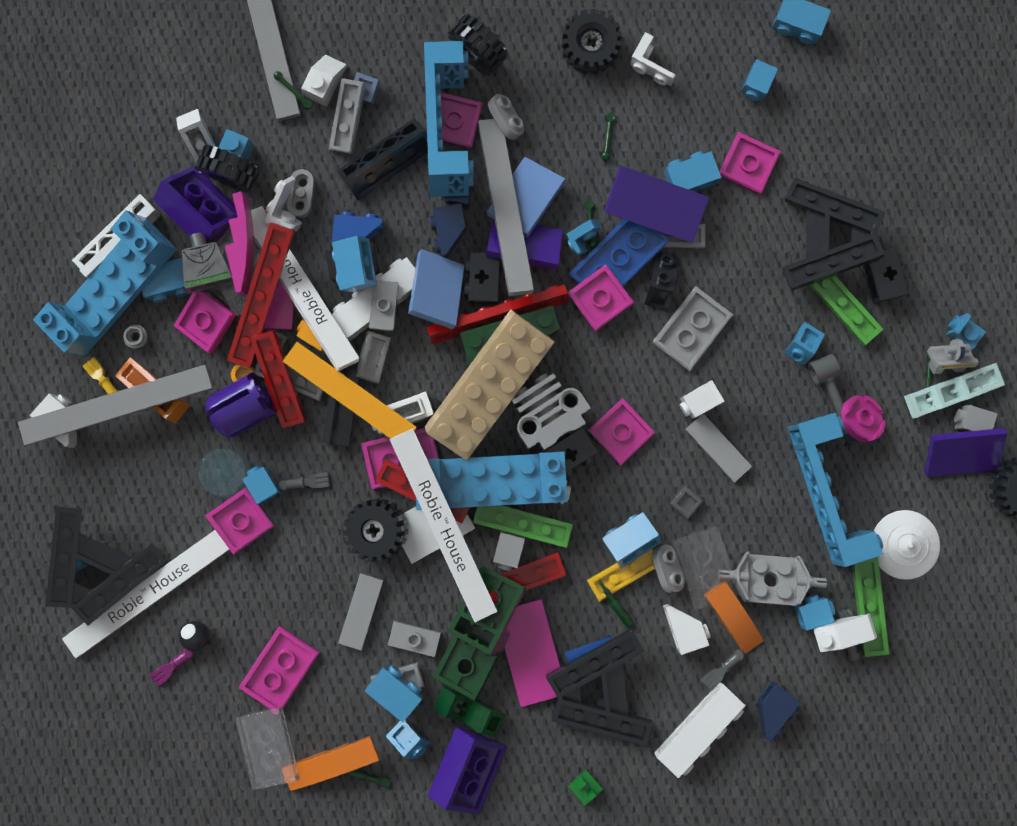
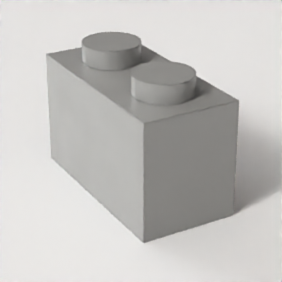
M501 531L493 562L498 563L497 568L511 571L512 567H518L525 540L524 537Z

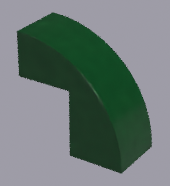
M442 687L433 708L434 711L445 718L462 721L480 734L494 737L497 736L506 715L480 700L474 701L458 691Z

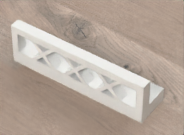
M141 194L72 260L86 278L93 273L121 240L114 232L113 234L109 233L112 231L110 228L125 210L134 213V209L142 202L145 207L137 215L146 217L152 224L161 216ZM104 238H112V239L100 250V242H101ZM88 254H95L85 265L81 262Z

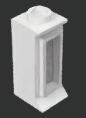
M426 391L387 405L412 424L434 415ZM372 426L373 431L378 430L374 426Z

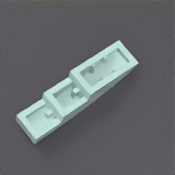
M997 363L911 393L904 396L913 419L968 400L1005 384Z

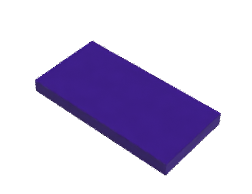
M619 166L604 213L693 243L709 197L633 169Z

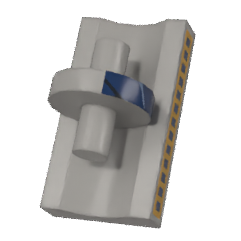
M960 339L952 340L950 345L931 346L927 350L931 358L928 365L933 374H941L944 369L964 372L967 367H976L979 363L972 355L970 344H964Z

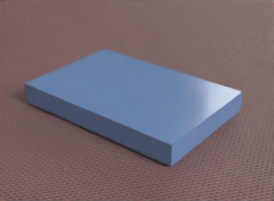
M524 157L512 174L523 235L528 238L564 185L565 178ZM491 205L487 210V216L495 219Z
M421 249L417 256L408 314L453 329L457 322L464 265Z

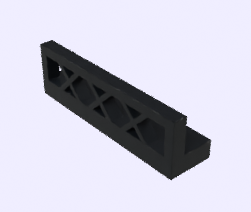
M414 118L340 168L337 172L358 201L428 153L427 132ZM353 170H356L355 172H353V173L350 174L349 176H346L347 174H349V173L352 172Z
M355 351L360 357L361 351ZM358 362L339 371L359 386L360 379L354 377ZM330 395L322 442L350 447L355 413Z

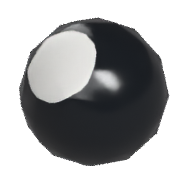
M190 621L181 627L178 635L179 643L188 651L202 649L209 642L210 630L200 621Z

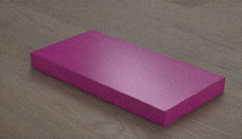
M542 599L518 605L505 630L510 636L504 647L520 706L524 707L557 697L546 679V674L559 668L560 664Z

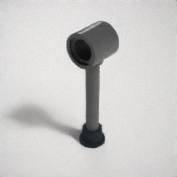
M829 354L808 363V370L816 385L825 383L836 413L842 419L841 410L844 403L834 382L835 378L841 376V370L834 355ZM844 427L845 447L860 442L851 437Z

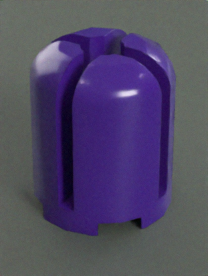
M254 372L216 391L206 399V412L210 417V422L225 437H236L276 415L272 411L275 407L269 392H266L256 382L259 377Z

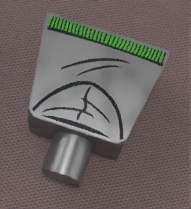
M204 233L190 235L192 247L182 250L184 286L187 292L191 294L234 283L217 243L207 244Z

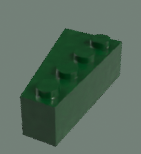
M553 306L520 315L549 337L559 332L560 328ZM502 321L460 333L469 365Z

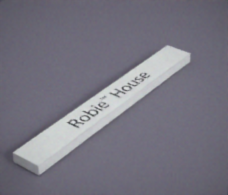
M262 206L251 210L254 241L260 251L269 224L264 221L267 213ZM289 249L279 281L337 372L357 363L359 356Z
M413 428L391 438L390 442L474 622L496 613L495 605Z
M214 530L142 581L89 626L83 623L63 637L62 640L75 659L80 657L229 551V548Z

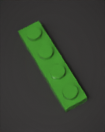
M836 276L809 285L862 346L868 344L884 330Z
M502 505L477 507L473 521L475 524L567 548L573 526L570 523Z
M878 557L852 565L858 616L870 614L877 635L876 639L861 643L862 656L864 657L889 655Z

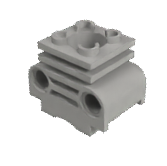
M547 373L543 374L535 380V386L528 390L526 387H523L516 393L515 399L512 400L514 408L521 404L517 408L519 416L525 412L527 413L517 424L518 436L527 450L538 444L542 451H545L554 445L558 438L576 431L585 424L581 415L590 409L587 401L574 388L565 389L557 394L556 392L560 390L561 384L558 382L553 386L551 385L556 379L554 373L549 377ZM572 397L576 402V406L573 408L567 407L564 404V398ZM525 423H532L536 431L531 435L523 432L522 426Z

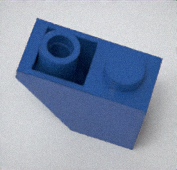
M341 212V215H334L332 242L354 236H361L370 240L384 229V221L376 214H365V217L355 216V213Z

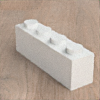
M407 257L403 260L400 258L390 265V270L384 275L379 273L375 276L376 280L399 283L397 305L412 293L415 267ZM373 287L354 292L351 300L346 304L341 302L332 310L334 312L332 316L350 341L369 327Z
M720 682L654 754L676 777L680 778L682 774L684 776L687 775L694 767L693 762L699 756L702 758L708 753L711 748L709 745L715 738L720 739L726 733V726L732 720L736 721L741 717L744 712L743 708L746 705Z

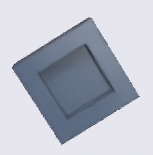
M357 72L354 80L366 83L363 100L374 104L381 81Z

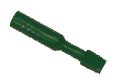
M599 580L598 583L611 602V607L625 627L631 626L633 620L620 601L615 599L609 588Z
M361 769L343 774L362 781L368 780L386 788H389L391 782L387 778L367 774L366 771Z

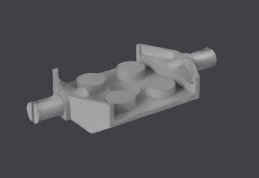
M746 552L735 570H718V580H732L742 600L751 603L798 606L804 599L808 589L811 587L826 588L827 585L825 583L827 581L826 578L810 576L800 556L791 558L754 555ZM765 575H772L776 579L774 587L766 585L764 582Z

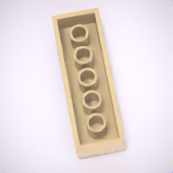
M511 309L425 425L427 434L467 461L551 348L554 341Z

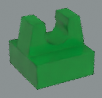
M587 769L568 785L584 806L603 790L602 786Z

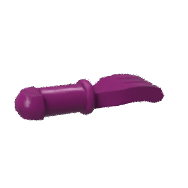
M184 649L177 657L171 659L169 664H163L149 674L150 678L160 686L171 677L174 669H179L183 663L191 659L195 651Z

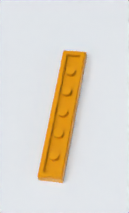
M296 342L283 360L285 364L390 439L412 428L415 431L417 428L339 371L337 372L335 368L300 343Z

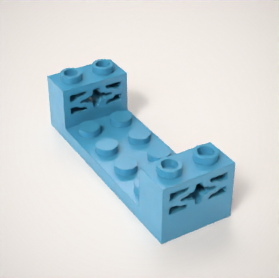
M463 41L424 42L430 197L469 196V186H473V160H468V151L443 152L440 90L464 88V79H468V51H463Z
M125 210L110 228L121 239L65 305L47 302L33 319L64 353L86 356L176 252L177 248L146 217Z
M832 413L787 427L832 564L847 567L882 556L883 542L880 535L876 534L875 531L859 530L846 534L847 527L842 519L840 520L837 512L839 510L838 500L835 496H832L829 488L832 486L830 476L827 472L824 473L821 464L824 463L822 452L816 448L817 444L843 436L844 425L842 419L837 417L836 413Z
M565 452L468 458L467 461L463 458L427 459L449 508L567 502ZM416 498V510H422Z

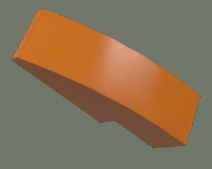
M131 357L115 375L128 388L158 379ZM182 398L153 408L166 420L176 424L191 405Z
M722 581L703 595L740 650H743L745 654L764 641L751 618L726 582Z

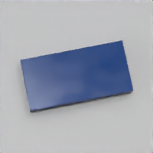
M623 219L569 275L580 284L606 264L622 287H624L671 239L664 233Z

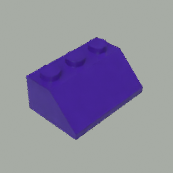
M195 166L162 180L153 198V201L189 236L195 233H204L207 244L218 242L231 229L229 220L238 217L235 205L207 177L196 171Z
M456 727L428 797L445 810L479 814L507 745L475 731Z

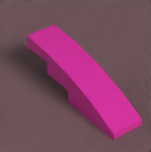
M241 191L232 194L238 217L229 220L234 243L226 245L225 249L235 291L242 296H246L249 291L253 271L254 232L249 197Z

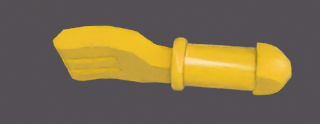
M95 357L83 365L88 374L93 379L99 381V385L104 388L107 394L119 391L110 382V378L105 377V370Z

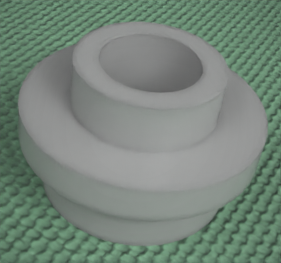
M131 325L124 331L123 339L130 348L139 349L147 343L148 333L140 325ZM135 333H139L140 335L138 341L133 340V335Z

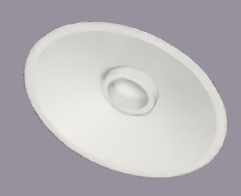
M909 510L893 512L885 516L874 529L876 534L880 535L883 542V548L881 549L883 555L878 557L879 567L890 576L898 579L918 578L926 574L936 563L940 552L939 535L930 520L920 513Z

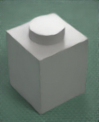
M972 405L961 406L954 416L955 429L962 432L993 429L997 413Z

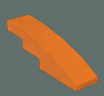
M370 735L353 743L349 742L284 766L282 770L290 791L377 762L380 760V757Z

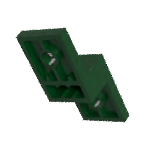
M481 565L479 573L488 592H496L499 596V600L495 605L497 612L474 622L463 600L447 631L453 634L454 637L433 678L474 701H477L510 636L505 630L527 589L484 565ZM464 660H469L472 664L471 671L467 674L462 673L460 665Z

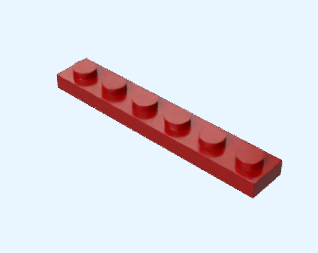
M270 222L227 361L247 368L253 366L256 354L250 337L264 331L295 230Z
M554 285L547 288L546 291L526 294L523 298L517 300H505L500 305L494 307L480 308L475 313L460 314L457 316L456 326L453 329L433 323L432 326L427 327L432 344H437L459 337L461 332L502 321L511 309L518 315H522L549 306L556 307L568 303V292L565 285Z

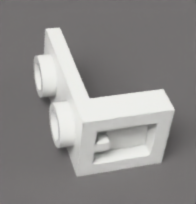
M645 32L632 55L630 65L633 66L637 73H646L654 77V81L658 84L671 86L676 75L648 60L654 49V46L651 45L654 36Z
M291 176L285 180H280L274 189L276 195L266 208L268 213L264 221L268 224L273 222L296 232L299 230L302 222L296 219L290 212L283 210L296 180Z

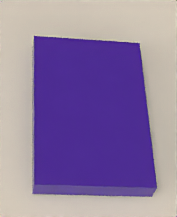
M493 219L486 256L502 259L495 219ZM536 225L528 238L524 236L529 265L557 270L563 230Z
M999 428L931 435L925 466L926 476L935 477L996 471V467L1000 466L1007 437L1006 430Z

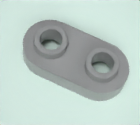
M501 94L493 96L488 102L489 111L502 133L509 139H517L524 132L523 121L517 115L508 97Z
M300 169L291 175L296 180L287 199V208L296 218H304L310 214L315 189V180L312 174L307 170ZM301 180H307V185L304 187L299 186ZM298 203H304L302 210L296 209Z
M670 545L657 546L653 550L652 560L663 590L668 593L681 591L685 584V578L674 548Z

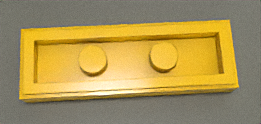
M653 549L622 569L616 562L589 578L587 582L598 601L600 602L607 597L598 583L599 580L613 594L654 570L655 566L652 560Z

